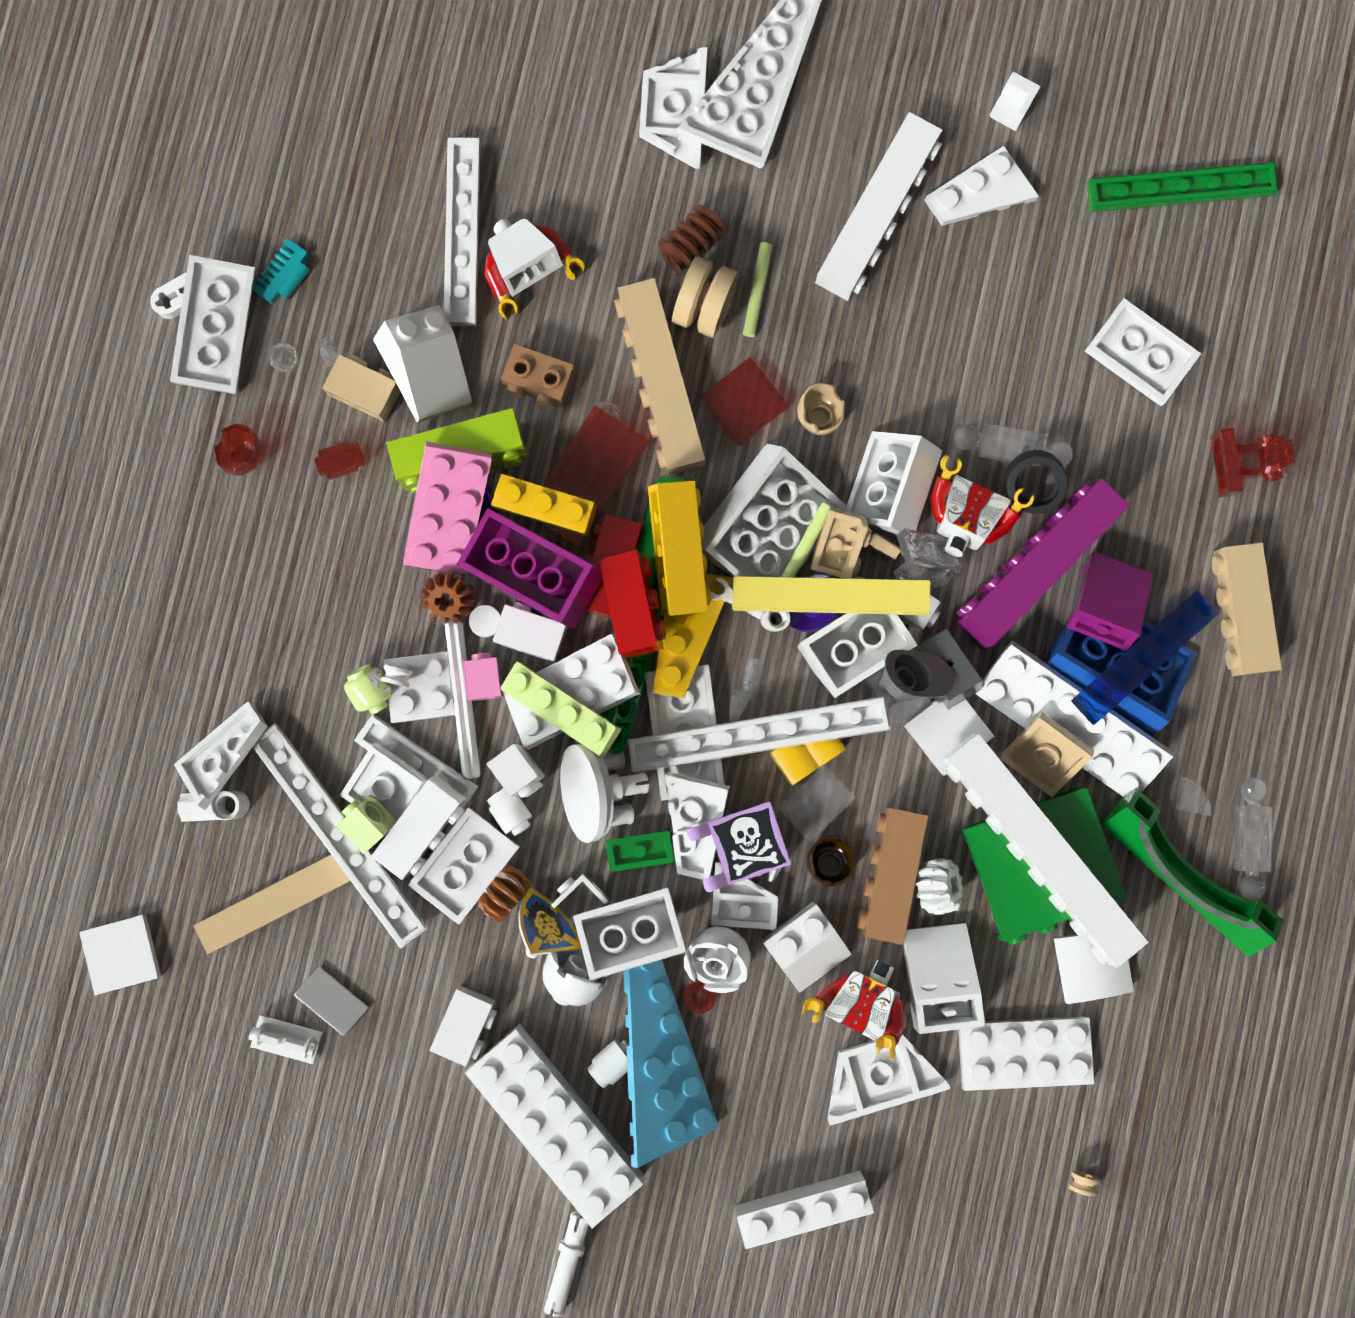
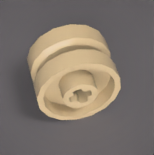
M695 256L680 289L673 311L672 323L687 328L693 324L700 311L697 323L698 333L714 338L732 303L739 271L723 266L716 272L712 283H710L713 273L712 261Z

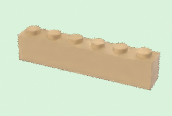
M655 278L618 287L619 298L614 300L618 318L624 317L627 328L622 330L626 347H633L635 359L630 361L635 378L641 377L644 386L643 389H639L643 408L649 407L652 419H648L647 422L651 437H658L661 449L656 450L660 469L666 467L667 473L670 476L705 466V456Z

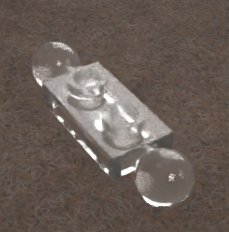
M988 423L983 426L982 433H979L970 424L959 426L954 433V442L959 448L968 450L976 445L980 446L978 457L1011 463L1016 456L1026 451L1042 450L1054 455L1060 460L1062 466L1069 464L1073 457L1072 448L1065 442H1055L1048 446L1047 434ZM1032 464V465H1030V466H1032V467H1037V468H1041L1043 465H1042V464Z
M1256 777L1246 779L1241 785V795L1247 801V806L1235 805L1234 870L1246 871V876L1239 882V891L1244 898L1249 900H1258L1265 894L1266 885L1264 880L1259 877V872H1271L1272 807H1261V801L1266 798L1268 788L1263 780Z

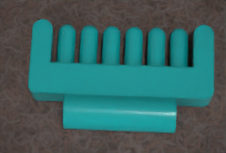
M289 239L284 240V245L288 249L285 247L280 248V252L287 256L289 260L280 253L275 255L276 259L285 265L283 266L275 259H272L270 262L271 265L280 271L278 272L269 265L266 266V271L275 276V278L266 272H262L261 276L270 284L261 278L256 280L259 285L253 283L252 290L270 304H273L279 296L288 300L310 271L303 265L309 255Z

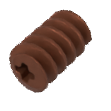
M697 205L694 210L695 214H687L685 218L686 223L681 221L676 225L677 231H669L667 233L668 240L661 239L658 241V247L663 258L680 275H683L680 268L681 263L690 267V255L701 257L698 250L699 246L706 251L710 250L708 238L715 242L719 241L716 233L717 230L724 234L728 233V228L722 219L704 205Z

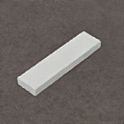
M372 714L354 740L367 750L375 742L379 743L428 779L437 775L467 798L461 805L463 809L479 788L472 781L464 779L459 772L374 714Z

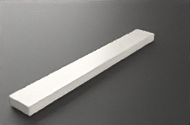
M884 696L629 739L628 746L632 772L637 773L887 731L891 727Z
M274 723L268 727L254 744V750L398 946L403 949L429 928L384 867L371 857L372 851L369 849L363 854L337 827L346 816L279 725Z

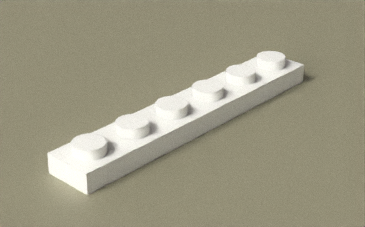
M448 138L444 315L450 326H477L481 147L479 138Z

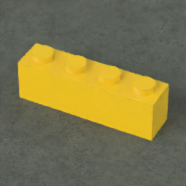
M695 481L658 483L648 486L661 616L708 612L707 605L710 604V591L708 586H705L704 573L707 571V559L705 554L702 553L701 540L704 538V527L702 522L699 521L698 508L701 504L700 491L696 488Z

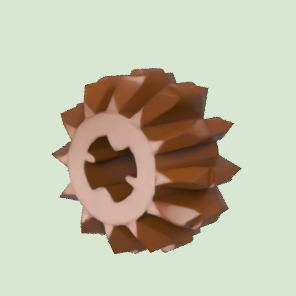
M453 569L448 570L445 576L439 570L434 573L433 579L427 578L424 581L425 589L420 591L419 597L426 600L421 605L422 610L431 609L432 611L429 615L430 620L440 616L442 625L446 624L449 618L456 624L460 622L461 615L466 617L470 614L471 609L469 606L474 604L475 597L470 595L473 585H463L466 578L465 574L460 575L456 579L454 578ZM443 593L449 594L450 596L448 599L453 598L452 601L446 600V595L442 596Z
M511 865L503 867L480 896L478 907L490 919L493 918L497 922L504 921L528 891L531 881L519 869H515Z

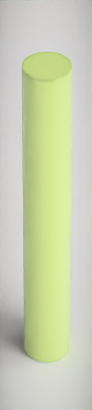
M766 242L760 243L743 329V335L747 337H755L773 246Z
M821 503L781 577H796L822 530L830 507L829 505Z

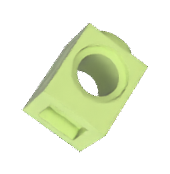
M370 794L362 802L356 798L342 811L346 817L337 827L364 854L397 821Z

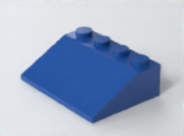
M1143 620L1141 634L1127 651L1066 627V621L1049 649L1044 662L1151 737L1166 726L1171 720L1198 652L1146 620Z

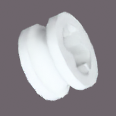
M384 665L383 669L386 671L384 677H381L380 681L410 687L407 678L412 675L413 671Z

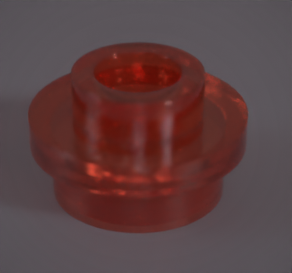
M699 980L690 983L686 987L683 1000L688 1010L696 1014H703L712 1009L715 1004L716 995L715 992L704 989L705 983ZM695 992H704L706 995L703 1002H696L693 999Z

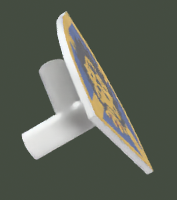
M531 888L528 889L523 897L518 913L519 929L526 947L527 956L534 959L542 954L582 950L578 933L567 916L559 907L553 908L551 906L553 902Z

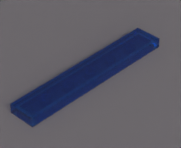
M1196 590L1077 694L1071 702L1092 725H1095L1212 621L1219 612Z

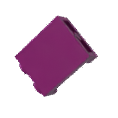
M1093 551L1081 567L1080 573L1084 575L1076 608L1068 617L1066 627L1127 651L1141 634L1153 574Z

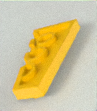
M704 573L705 586H708L709 591L717 595L722 593V587L720 584L715 583L714 579H724L730 588L733 585V577ZM710 598V604L707 605L708 612L664 616L663 624L666 631V639L662 640L664 649L659 650L653 694L685 698L725 601Z

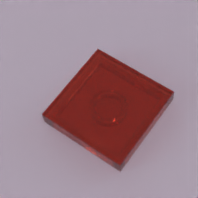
M751 357L701 395L702 401L739 447L789 409V404Z

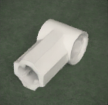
M221 791L208 808L203 810L197 806L190 793H182L178 801V814L181 822L233 820L242 818L247 814L250 802L247 795L241 791ZM229 797L233 798L236 804L233 813H229L225 807L226 800Z

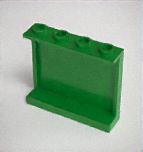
M1077 787L1035 802L1114 901L1118 904V902L1126 900L1125 891L1087 787ZM986 819L959 828L962 840L968 844L999 932L996 934L997 939L1003 942L1008 941L1009 945L1017 944L1028 939L1026 934L1039 931V934L1048 933L1058 929L1057 924L1066 920H1069V922L1073 921L1066 911L1061 913L1048 898L1052 895L1044 884L1040 887L1027 872L1031 869L1023 858L1019 861L1014 857L1006 846L1010 843L1003 833L996 834L988 825Z

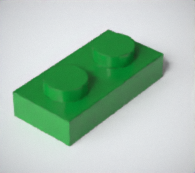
M669 830L605 840L610 872L674 863Z

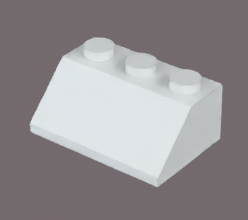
M872 431L845 511L866 517L868 528L874 532L890 537L913 540L943 450L922 436Z
M846 613L800 642L797 647L815 675L833 697L836 698L885 666L884 660L889 652L893 650L910 651L917 644L896 614Z
M668 888L573 916L590 981L686 953L679 921Z

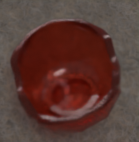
M235 423L224 427L220 431V442L213 446L217 465L228 475L244 476L258 467L263 458L261 440L247 425Z

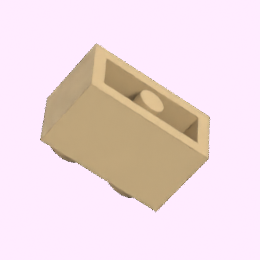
M339 354L322 389L330 397L386 422L401 392L392 374L379 368L378 372L367 368L368 363L357 356L350 355L348 359Z

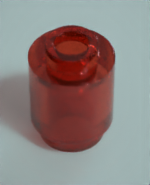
M345 441L318 450L319 457L315 458L319 474L321 476L326 475L329 480L357 472L359 467L365 466L364 457L357 441L352 443Z

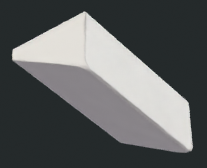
M320 966L294 994L296 998L343 1036L350 1032L369 1008Z

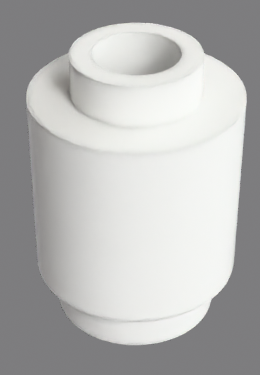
M503 788L487 800L491 806L489 811L506 835L512 832L514 836H517L531 826L528 820L533 816L519 796L510 797Z
M614 1039L591 1060L592 1064L587 1069L601 1087L605 1088L608 1084L613 1085L628 1072L627 1046H629V1043L626 1040L620 1043L617 1039Z

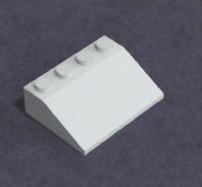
M767 443L703 526L702 553L713 564L733 578L734 576L781 577L821 503L843 511L847 506L784 447ZM819 533L817 539L815 540V542H814L812 548L810 549V551H809V553H808L806 559L804 560L803 564H804L805 561L808 559V557L811 555V553L814 551V549H815V547H816V544H817V541H818V538H819V536H820V533Z

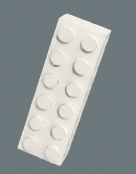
M520 1023L474 1061L466 1070L465 1074L591 1228H594L643 1185L644 1174L641 1170L632 1167L631 1158Z

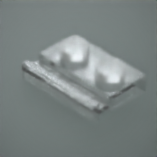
M824 764L777 809L809 842H812L856 796Z

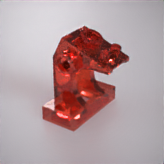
M1234 428L1221 429L1210 436L1219 498L1230 497L1243 491L1242 479L1263 477V482L1281 480L1284 478V473H1289V464L1295 463L1292 439L1285 440L1284 435L1269 434L1257 438L1258 443L1245 445L1236 444ZM1257 453L1259 468L1244 470L1241 454Z

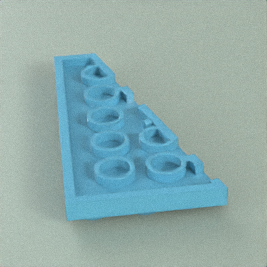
M662 960L623 971L624 992L627 994L628 1015H625L626 1027H629L627 1069L629 1100L632 1101L633 1122H630V1136H633L634 1154L631 1155V1164L634 1168H638L719 1128Z

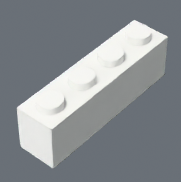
M861 1171L735 1205L745 1249L874 1213L866 1182Z

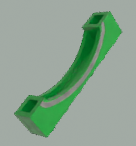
M1137 788L1111 807L1102 826L1247 957L1277 941L1284 920L1261 899L1252 901L1234 894L1214 883L1194 868L1178 852L1164 832L1158 818L1161 810Z

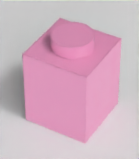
M478 653L471 655L472 660L464 661L468 698L470 701L504 697L503 691L500 689L503 683L500 660L497 657L491 658V653Z

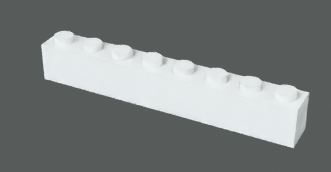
M979 733L972 734L942 758L947 764L944 770L955 783L961 781L968 791L965 793V796L976 809L979 807L983 808L989 816L986 819L988 825L996 834H1004L1010 842L1006 845L1016 859L1020 861L1023 858L1031 869L1027 871L1030 877L1040 887L1043 884L1052 894L1048 897L1049 900L1061 913L1066 911L1073 919L1070 922V926L1082 939L1087 937L1094 945L1091 949L1092 953L1103 965L1108 963L1119 968L1149 943Z

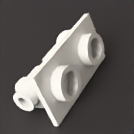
M259 1015L257 1025L251 1029L249 1040H252L250 1047L314 1064L323 1032Z

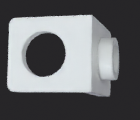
M584 872L576 881L570 877L557 889L561 895L551 906L555 908L582 881L604 904L610 899Z

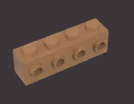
M885 807L884 813H879L876 823V832H880L878 845L873 844L870 854V864H874L872 877L867 876L863 892L864 896H868L866 909H860L857 928L862 929L861 935L865 938L904 945L928 815Z

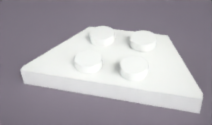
M707 47L697 49L696 54L681 59L677 57L668 61L664 66H655L643 71L640 138L695 169H700L701 143L675 131L705 95Z
M903 1034L896 1045V1057L893 1060L889 1059V1048L881 1049L879 1056H877L876 1041L872 1040L838 1051L827 1119L831 1126L949 1090L950 1086Z

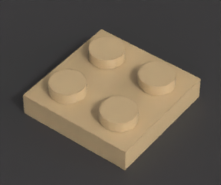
M1041 712L1006 748L1000 759L1049 796L1053 797L1093 757L1094 750L1045 713Z

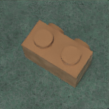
M513 344L501 381L503 386L507 388L506 391L516 397L524 398L526 394L537 398L536 402L548 408H554L555 405L563 407L576 371L574 364Z

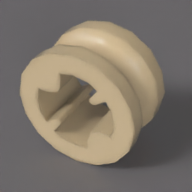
M1072 1171L1071 1176L1074 1178V1181L1069 1183L1068 1188L1082 1195L1098 1197L1099 1192L1096 1190V1186L1101 1184V1179L1085 1172Z

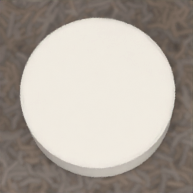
M478 606L470 614V628L480 637H492L495 635L501 615L492 606Z

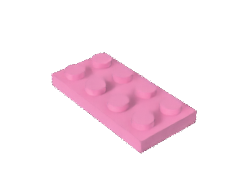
M426 441L403 565L446 572L453 569L454 573L467 575L468 571L456 564L478 525L492 460L491 453Z

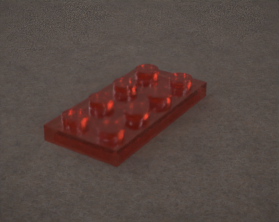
M595 405L546 479L543 487L594 502L597 505V510L590 529L591 531L642 454L649 440ZM544 524L579 548L586 539V536Z

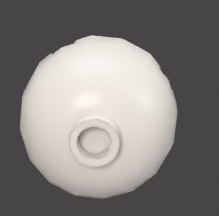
M719 926L707 928L697 934L691 941L684 957V969L689 978L694 982L697 978L705 983L704 989L718 993L737 990L740 984L746 981L751 964V952L745 939L737 932Z
M582 950L550 953L547 955L543 966V982L548 992L557 1003L565 1006L589 1004L600 995L610 979V975L590 981Z

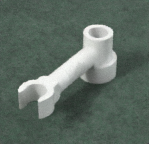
M714 579L715 583L721 585L722 593L717 595L710 591V598L713 600L721 599L732 604L733 589L729 587L724 579ZM746 611L760 619L761 625L772 632L784 630L790 623L789 612ZM771 614L776 619L775 624H772L770 621Z

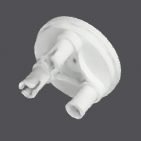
M575 744L567 747L563 754L560 783L564 809L572 830L582 842L598 841L609 832L612 826L632 824L634 822L632 806L629 803L614 806L613 802L620 801L623 796L645 794L649 791V784L636 785L637 782L648 781V777L644 772L622 777L616 774H608V770L624 768L625 756L623 751L619 754L607 752L605 757H601L584 745Z

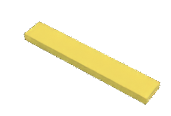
M734 576L733 611L929 615L930 580Z

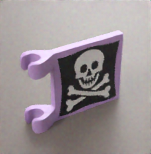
M770 801L687 829L690 841H696L712 835L724 871L703 880L707 892H712L791 865Z

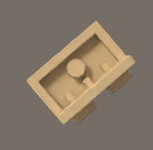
M829 507L810 562V569L840 577L841 579H851V576L856 577L861 565V558H858L861 547H867L872 532L868 528L866 517Z

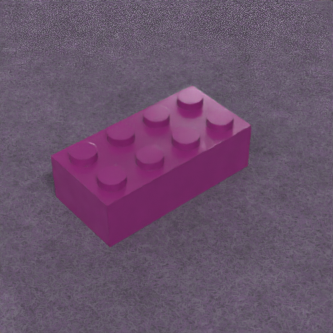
M489 508L485 511L456 564L575 630L603 579L601 570Z

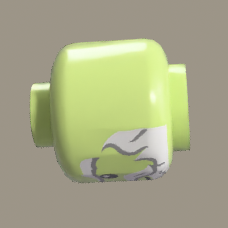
M367 664L346 676L348 681L344 685V690L357 711L369 710L371 714H374L388 706L386 700L392 695L393 690L389 683L380 681L381 677L385 676L380 668H371Z

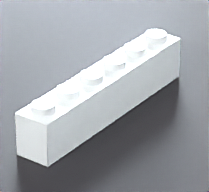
M911 112L908 113L819 270L815 281L816 284L847 301L853 292L859 294L867 279L863 275L868 265L874 267L882 253L878 246L883 238L887 241L890 239L897 226V223L893 221L898 212L904 214L912 199V196L908 195L913 185L919 187L925 177L927 170L923 166L927 159L934 161L942 146V143L938 141L942 129Z

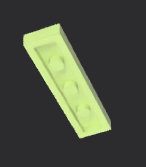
M516 661L500 688L598 756H606L621 731V728L518 661Z

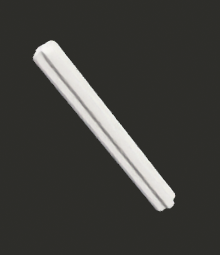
M450 621L445 624L462 776L464 779L480 777L481 773L472 701L468 698L464 661H467L464 629L461 621L456 624Z

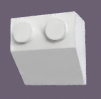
M811 902L777 927L776 930H773L761 939L799 993L852 955L814 902Z

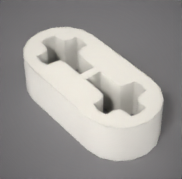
M186 273L157 288L152 293L150 299L151 306L161 317L172 319L180 315ZM165 297L171 300V307L169 309L163 306L164 301L162 299Z

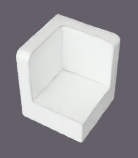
M1012 72L990 113V117L1016 131L1041 86Z

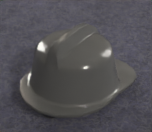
M893 650L887 654L884 660L885 669L879 681V687L886 689L895 699L911 701L918 697L936 698L945 696L952 690L954 675L950 666L933 653Z

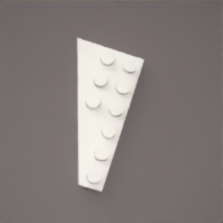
M780 0L675 132L758 168H762L765 165L822 0Z

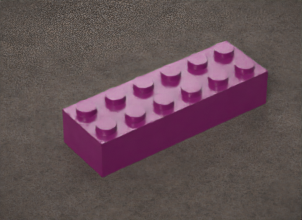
M1102 478L1094 484L1088 481L1082 487H1079L1066 500L1070 505L1065 504L1045 521L1048 528L1043 527L1038 532H1035L1023 544L1026 550L1024 552L1020 550L1016 555H1012L1001 566L1004 573L1002 575L997 573L994 577H991L979 589L982 595L979 598L975 596L972 600H968L957 611L960 618L954 624L981 650L995 645L1130 506Z

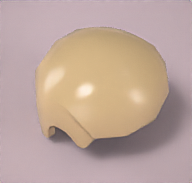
M819 382L809 386L799 399L797 407L798 418L810 433L816 435L830 434L836 431L844 420L845 401L839 398L833 385Z

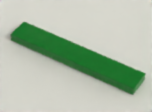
M1275 162L1089 178L1086 182L1090 213L1271 197L1279 192Z

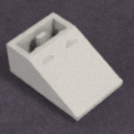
M966 923L907 929L903 947L913 1028L919 1034L984 1027L985 1019L981 990Z

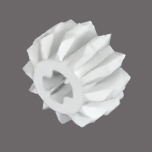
M944 858L922 863L920 870L917 872L918 883L915 884L918 887L917 897L921 899V907L926 909L928 913H934L935 915L958 910L959 903L963 900L962 890L964 889L961 883L963 877L959 875L958 866L954 865L952 860H945Z

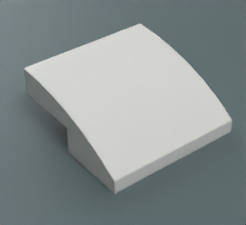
M1076 933L1054 938L1065 1003L1092 1001L1134 992L1128 960L1119 968L1108 963L1103 965L1092 953L1091 949L1094 945L1087 937L1082 939Z

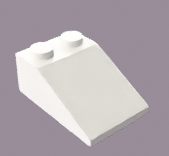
M439 305L384 321L373 340L417 423L471 405L472 399L455 335Z

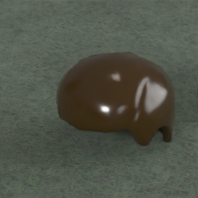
M836 835L820 838L811 845L806 856V866L810 875L817 882L827 887L842 885L852 876L856 865L853 848L841 840L840 836Z

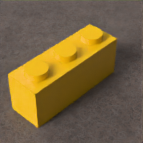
M504 474L500 475L491 504L498 510L586 537L589 536L597 510V505L592 501Z

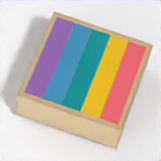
M877 533L871 535L867 545L891 561H894L901 552L898 546Z

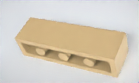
M1263 543L1229 546L1214 551L1212 570L1218 578L1219 588L1216 591V599L1223 612L1221 632L1223 637L1227 639L1228 651L1226 652L1225 660L1228 669L1231 670L1232 676L1282 670Z

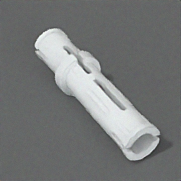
M571 1212L565 1238L559 1244L558 1249L561 1252L546 1305H544L543 1309L548 1315H550L551 1309H553L552 1316L554 1317L564 1316V1309L579 1257H582L585 1251L583 1242L589 1224L584 1218H581L579 1212Z

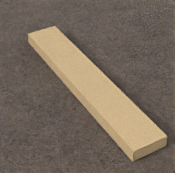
M375 845L370 848L372 853L376 850ZM329 855L193 926L208 955L345 885L351 880L334 857Z

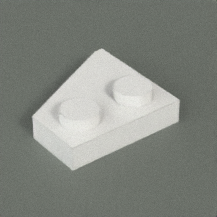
M715 862L714 875L723 873L721 862ZM749 879L713 891L711 925L776 930L778 896Z

